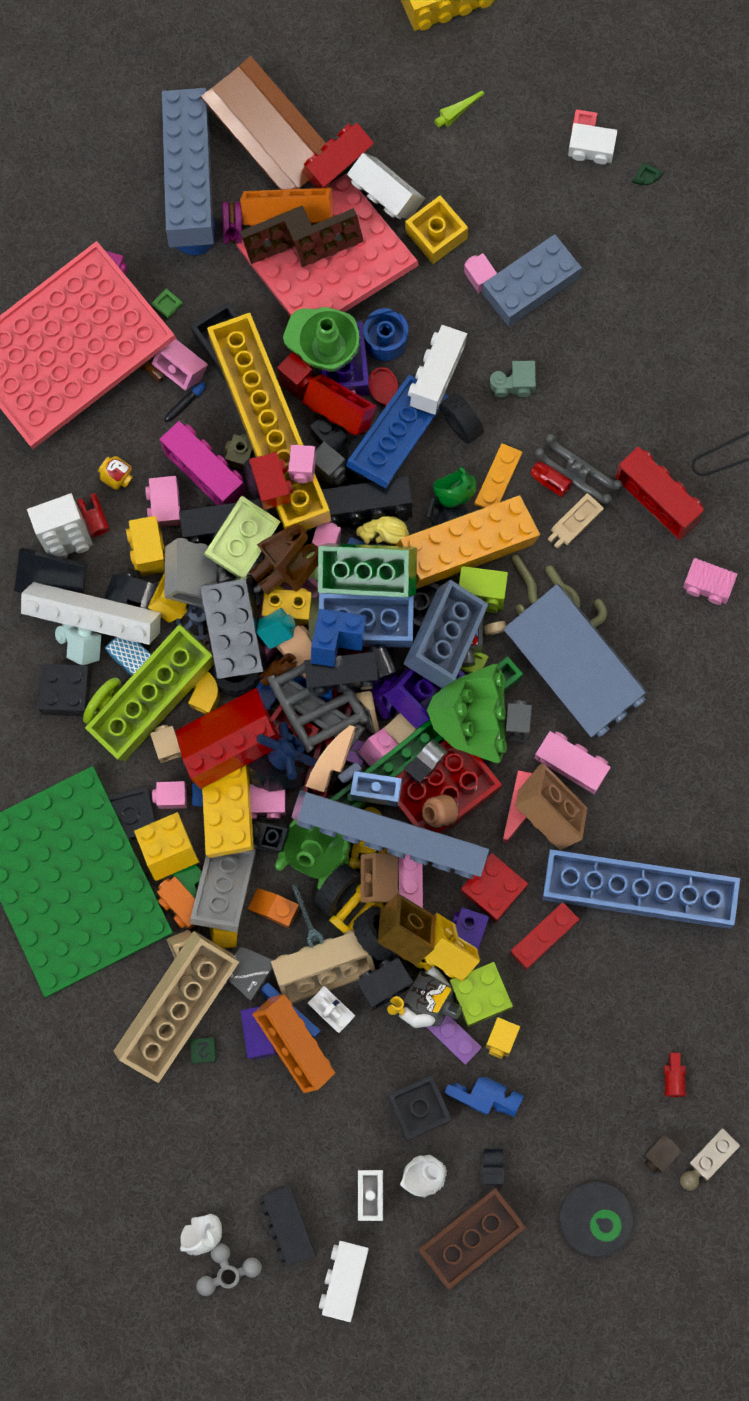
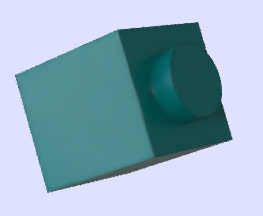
M280 608L259 619L256 633L267 647L272 649L293 638L295 621L290 614H287L283 608Z

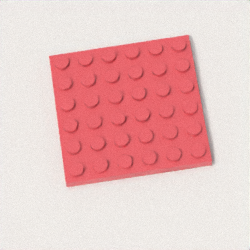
M347 174L342 175L324 188H332L333 217L354 208L358 216L363 242L303 267L293 247L282 253L272 255L263 261L251 264L243 240L242 243L236 244L239 251L290 317L296 310L302 308L318 309L328 307L346 312L419 266L417 259L362 192L351 183L352 180Z

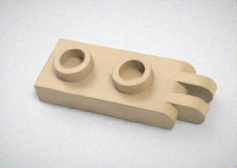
M587 493L552 527L551 531L553 534L548 540L552 543L558 537L559 540L554 545L557 549L564 543L568 546L603 512L604 508Z

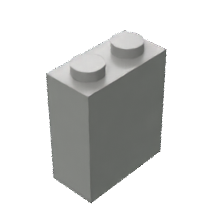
M177 538L165 546L164 598L204 608L200 586L217 581V563L203 555L208 545L188 542L185 538Z

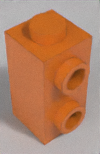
M173 877L171 880L167 878L158 887L160 890L157 891L160 899L157 901L165 911L170 909L176 915L173 919L181 928L186 926L190 931L195 926L190 924L195 898L176 877Z

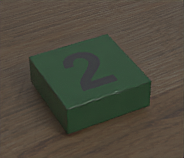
M214 1037L190 1039L192 1064L216 1062Z

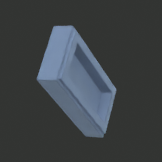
M356 762L338 775L336 781L340 786H343L353 779L354 771L360 772L362 768Z

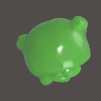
M294 819L289 827L290 831L282 853H278L275 868L281 871L289 864L293 869L311 878L318 879L317 888L320 890L322 884L335 869L343 864L350 865L349 852L351 842L342 839V834L337 833L336 837L319 832L320 827L314 826L313 830L296 825L297 820Z

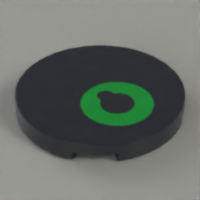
M602 1182L582 1184L567 1195L561 1206L559 1218L562 1234L568 1244L581 1254L591 1257L611 1255L622 1248L630 1237L633 1228L631 1206L627 1198L617 1188Z

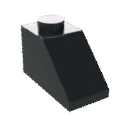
M268 754L255 760L249 767L250 782L257 788H263L268 792L303 787L305 784V774L303 768L295 765L297 777L293 780L288 779L286 770H279L272 765Z

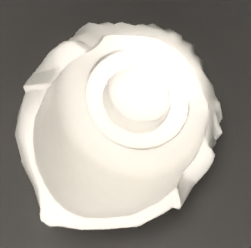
M432 1155L417 1156L406 1165L400 1185L415 1196L425 1198L428 1195L436 1194L444 1186L445 1177L447 1176L446 1167Z
M213 1214L192 1218L191 1225H186L181 1233L180 1250L195 1256L213 1250L220 1242L222 1236V1225L219 1218Z

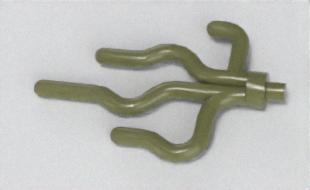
M513 555L511 560L527 585L530 603L534 604L539 599L535 580L520 556ZM547 566L545 571L554 586L556 584L561 585L580 608L578 593L572 587L564 584L553 566ZM600 599L594 601L598 615L590 620L595 628L601 625L607 617L606 606ZM518 604L515 608L518 615L526 610L522 604Z

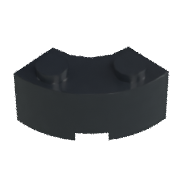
M123 572L122 575L113 574L104 599L149 609L148 605L159 582L154 581L150 583L137 579L135 575L128 572Z

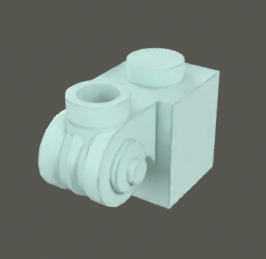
M66 624L56 628V640L60 644L68 642V659L80 665L99 661L100 634Z

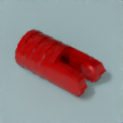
M96 493L91 494V501L95 506L94 509L87 511L86 503L82 498L78 499L77 502L90 536L98 537L109 532L110 528Z

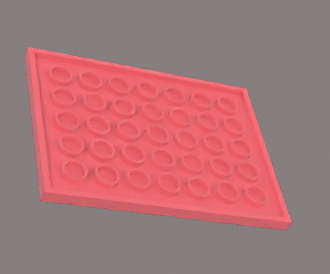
M97 241L0 315V409L32 449L40 445L176 339L173 332Z

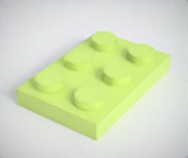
M241 496L203 555L238 578L246 577L262 552L257 544L271 537L281 521Z

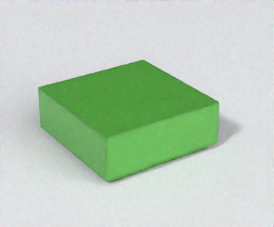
M166 288L151 305L168 320L183 305V302Z

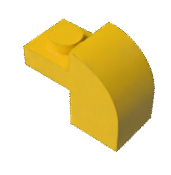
M207 671L193 687L195 691L188 702L190 707L204 714L215 710L220 700V690L216 680Z

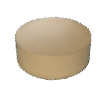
M500 621L483 626L484 634L489 636L505 632L506 622Z

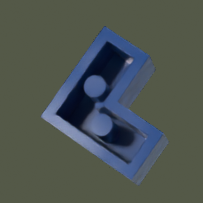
M319 609L311 645V664L334 667L338 648L362 651L366 631V615Z

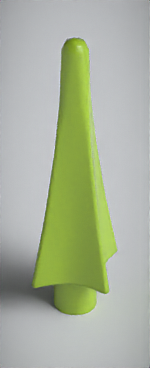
M480 91L463 101L441 109L440 117L434 120L435 125L438 128L444 124L449 127L467 108L484 95V91Z

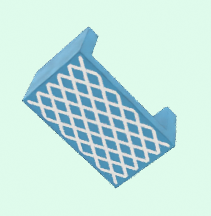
M115 637L105 647L107 653L131 676L151 656L139 642Z

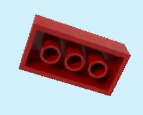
M638 446L618 465L615 479L621 480L622 486L681 541L699 524L704 512L703 505L696 497L692 498L686 492V488L679 481L675 482L664 466H658L653 461V456L647 450H642Z

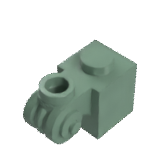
M512 361V375L507 378L501 371L494 372L490 377V388L495 392V396L502 398L507 397L508 393L517 394L519 397H528L531 394H535V361Z

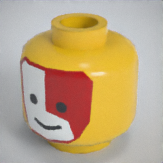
M118 456L107 457L98 470L100 480L114 490H118L121 486L126 488L133 479L130 475L132 467Z

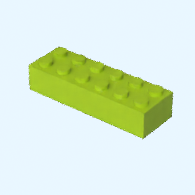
M179 624L85 729L117 760L126 761L215 664L213 653L186 627Z

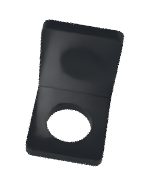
M432 497L427 518L434 527L467 515L468 511L462 508L442 507L437 498ZM434 507L436 508L435 516H433Z

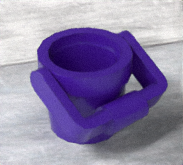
M397 676L385 680L383 684L374 685L375 688L370 689L375 709L379 711L383 718H392L398 711L383 696L399 678Z

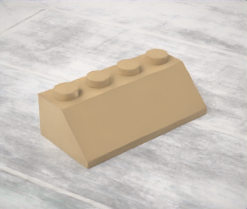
M354 930L348 931L343 936L334 939H326L321 944L304 947L296 953L281 955L276 960L271 961L280 990L292 1004L315 996L323 986L330 991L359 980V976L370 969L372 972L376 971L372 957L358 943Z

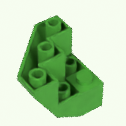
M492 664L455 679V681L445 686L432 697L427 709L434 730L452 747L494 763H500L507 749L505 741V677L503 673H500L498 664Z

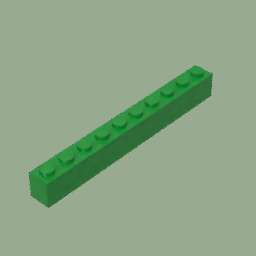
M506 657L498 664L500 673H503L505 677L504 694L522 681L523 673L509 657ZM429 719L364 773L397 777L431 740H435L440 744L445 739L434 730ZM352 782L331 798V800L360 809L369 804V802L351 800Z

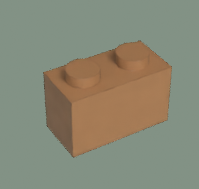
M382 853L361 855V903L387 904L399 893L398 856Z

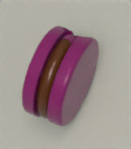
M222 202L224 244H229V241L231 243L236 241V244L242 243L240 231H242L241 202H235V204L233 202L229 204L228 202Z

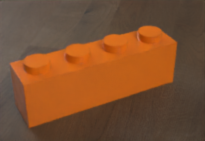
M332 188L244 191L240 199L243 225H250L251 227L300 206H303L309 221L316 222V224L334 215Z
M285 994L269 998L252 1014L303 1093L320 1089L335 1074L330 1061L324 1056L318 1047L317 1041L311 1036L305 1027L304 1021L298 1016L292 1007L291 1001Z

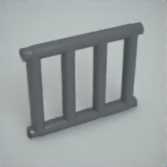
M304 663L277 677L272 675L267 678L307 753L314 749L313 746L342 732L348 726H353L359 722L364 724L369 721L352 688L351 691L344 692L339 697L298 717L292 705L313 695V692L309 693L306 687L287 697L281 685L304 674ZM349 702L355 713L354 715L310 738L308 737L303 725Z

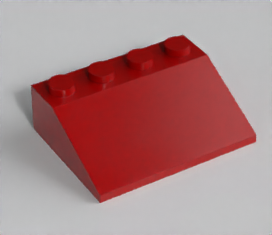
M257 687L175 731L181 756L189 776L200 789L270 753L271 748L256 741L259 734L268 736L276 741L280 739Z
M446 740L439 745L448 753L421 786L410 779L404 771L395 777L402 778L398 808L409 824L441 834L451 829L502 788L500 781L480 757L455 749ZM448 795L454 799L458 807L456 821L451 825L439 828L431 827L425 821L422 814L425 802L432 797Z

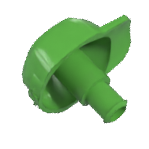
M328 307L296 310L291 315L283 336L284 344L288 349L300 355L305 363L329 372H336L346 364H349L354 356H356L360 346L359 331L354 317L348 313Z

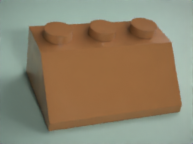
M544 763L540 764L518 790L515 806L521 814H524L532 822L535 828L539 829L547 837L550 843L554 844L561 851L583 839L588 808Z

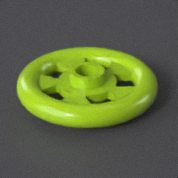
M109 679L94 694L83 714L85 724L88 725L121 689L120 679Z

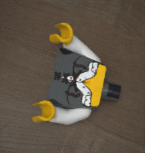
M425 959L424 962L421 961L415 965L417 968H424L425 971H420L404 1000L395 996L390 1000L392 1004L387 1008L389 1014L395 1015L399 1013V1017L414 1028L441 1026L446 1016L458 1019L462 1012V1006L454 1003L452 986L436 966L429 965Z

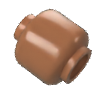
M448 795L429 798L423 806V818L434 828L451 825L458 816L457 804Z

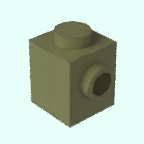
M234 434L232 441L228 440L225 447L227 466L248 472L251 465L249 459H252L255 454L248 435L241 434L239 436Z

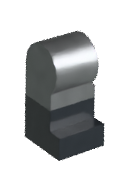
M431 740L413 761L408 763L404 768V773L421 786L438 767V764L444 759L448 751L435 740Z

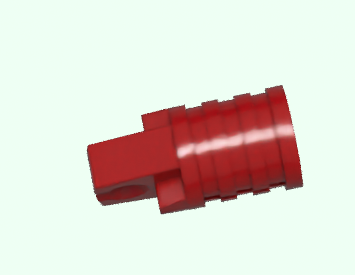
M540 461L535 463L530 472V475L539 483L561 498L573 482L556 469Z
M670 1053L669 1065H664V1096L686 1097V1066H681L680 1053Z

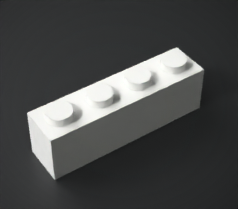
M441 325L438 333L434 332L431 340L432 348L431 350H426L423 359L425 364L423 367L419 366L416 374V379L418 380L416 384H411L408 396L411 397V407L436 415L439 404L464 350L467 333Z

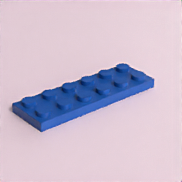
M410 374L346 464L348 468L384 488H387L436 417L434 414L410 406L411 397L408 396L411 384H416L418 380ZM444 394L441 402L447 399L448 395Z

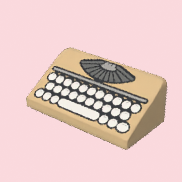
M372 692L355 693L369 720L363 725L374 735L379 731Z

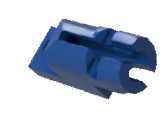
M479 1077L471 1094L466 1093L468 1089L458 1083H454L453 1086L448 1084L444 1092L445 1095L485 1115H488L491 1107H494V1111L505 1113L512 1117L515 1116L524 1097L513 1091L508 1098H505L506 1086L488 1077Z

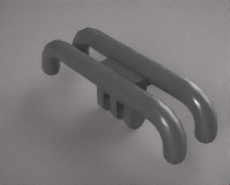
M548 434L546 437L548 446L568 460L567 468L565 469L551 460L542 448H538L535 452L537 459L556 469L568 479H571L573 486L585 494L588 493L597 502L609 504L612 501L610 494L604 495L585 483V481L591 476L612 490H619L622 487V481L612 480L560 445L555 440L553 434Z

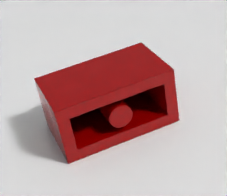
M293 352L277 367L280 384L298 400L305 396L309 380L314 378L313 369Z
M277 452L249 459L263 509L266 510L291 503L289 494L293 493L290 479L285 481L283 473L287 472L284 459L279 460Z

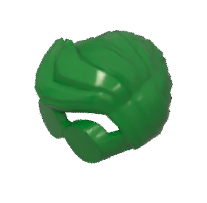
M460 467L458 471L450 473L442 479L439 478L433 484V491L445 507H458L471 499L476 492L477 482L474 476L468 474L463 467Z

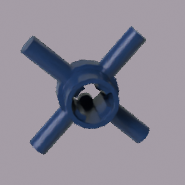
M287 723L279 724L280 739L278 741L263 734L257 736L256 741L272 749L268 754L272 765L279 770H286L287 777L290 780L297 777L295 767L297 761L313 768L318 759L303 753L304 746L302 742L294 735L289 734Z

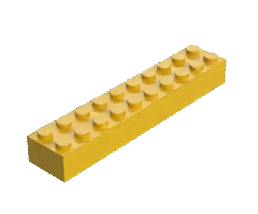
M251 313L208 327L210 342L255 456L260 457L277 452L279 460L284 459L287 472L283 473L285 481L289 480L288 470L291 445H303ZM315 473L313 482L297 483L294 480H290L293 493L289 494L291 503L276 507L284 529L300 524L305 530L330 522V510Z

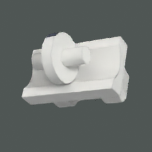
M325 986L308 1002V1005L338 1033L355 1017Z

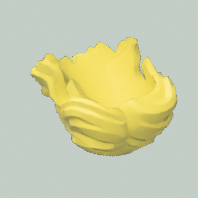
M390 516L381 517L377 520L372 519L371 522L363 524V526L358 527L356 530L357 536H360L366 544L370 542H386L387 544L397 545L401 538L409 536L406 524L402 520Z

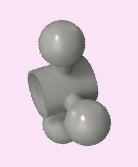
M218 1243L211 1250V1258L216 1263H220L221 1269L218 1271L216 1278L210 1276L201 1277L196 1284L197 1291L203 1296H209L214 1293L219 1285L223 1288H233L238 1285L241 1276L246 1275L250 1278L258 1276L262 1270L261 1262L251 1257L246 1259L240 1268L229 1265L230 1249L227 1245ZM227 1269L232 1270L236 1275L235 1281L232 1284H227L223 1280V1273Z

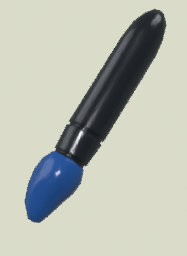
M202 382L194 386L166 414L165 422L172 421L197 396L201 395L205 389V383Z

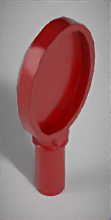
M378 367L370 374L369 389L371 395L376 402L386 407L397 392L398 382L393 372L388 368Z

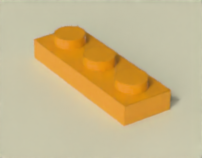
M501 443L474 505L486 508L501 502L522 456V451Z

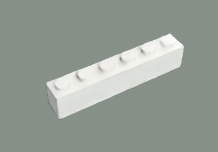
M35 582L22 592L21 614L144 644H150L160 634L161 612Z

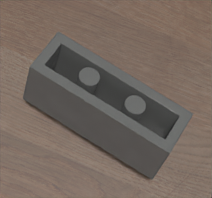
M323 442L316 450L314 471L320 487L329 489L347 486L345 459L327 443Z

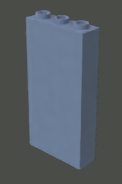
M556 584L504 628L505 632L590 737H595L596 735L599 738L610 730L608 725L613 721L619 723L628 715L626 711L630 707L634 706L637 708L646 701L644 696L648 694L647 690L561 585Z

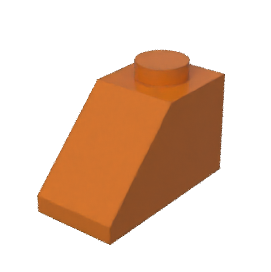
M257 888L247 910L290 929L300 906L277 894Z

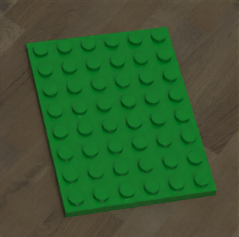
M94 766L0 812V902L45 998L174 934Z

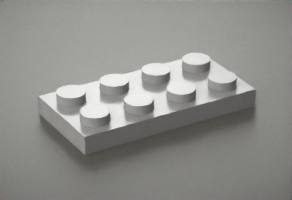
M256 849L213 858L206 856L190 924L238 932Z

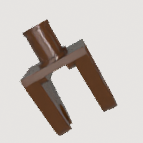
M300 524L292 525L257 544L265 554V559L251 569L249 573L267 595L283 582H288L294 591L297 592L318 566V546L311 543L302 547L307 541L308 535ZM300 533V536L292 541L293 537ZM315 551L312 557L306 558L309 553Z

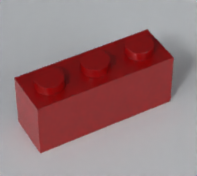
M324 374L309 380L302 402L309 406L312 411L324 415L330 422L339 424L348 433L359 435L369 430L377 408L376 405Z
M562 902L510 951L511 956L527 971L578 923L579 918Z

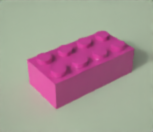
M178 421L159 439L164 454L217 505L237 503L241 496L246 497L245 485L242 482L244 480L243 477L236 470L232 472L227 467L228 463L222 456H215L211 452V446L204 439L200 441L195 436L196 432L190 425L186 424L184 426Z

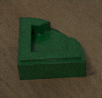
M643 163L633 179V183L638 185L652 184L661 178L663 172Z

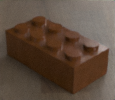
M494 1188L419 1248L418 1251L449 1290L526 1227L498 1190Z

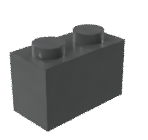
M519 700L508 703L505 740L528 742L532 705H527V702Z

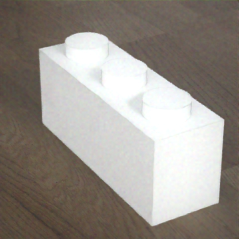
M340 1241L339 1246L334 1245L331 1259L335 1260L333 1270L328 1269L325 1284L329 1285L327 1295L322 1294L319 1309H323L322 1315L351 1322L369 1248Z

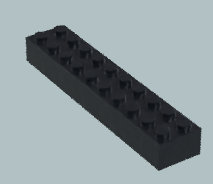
M408 477L392 479L387 488L375 482L322 490L330 510V522L336 524L337 527L350 526L351 529H357L363 526V524L371 522L372 519L377 520L381 517H396L403 522L407 521L408 517H412V499ZM261 499L250 500L263 509ZM236 503L179 511L183 538L187 539L188 542L202 543L209 546ZM276 507L264 510L281 521ZM282 522L279 523L272 536L284 530ZM317 526L306 530V534L308 536L314 535Z

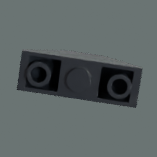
M252 820L254 849L272 854L282 853L290 830Z

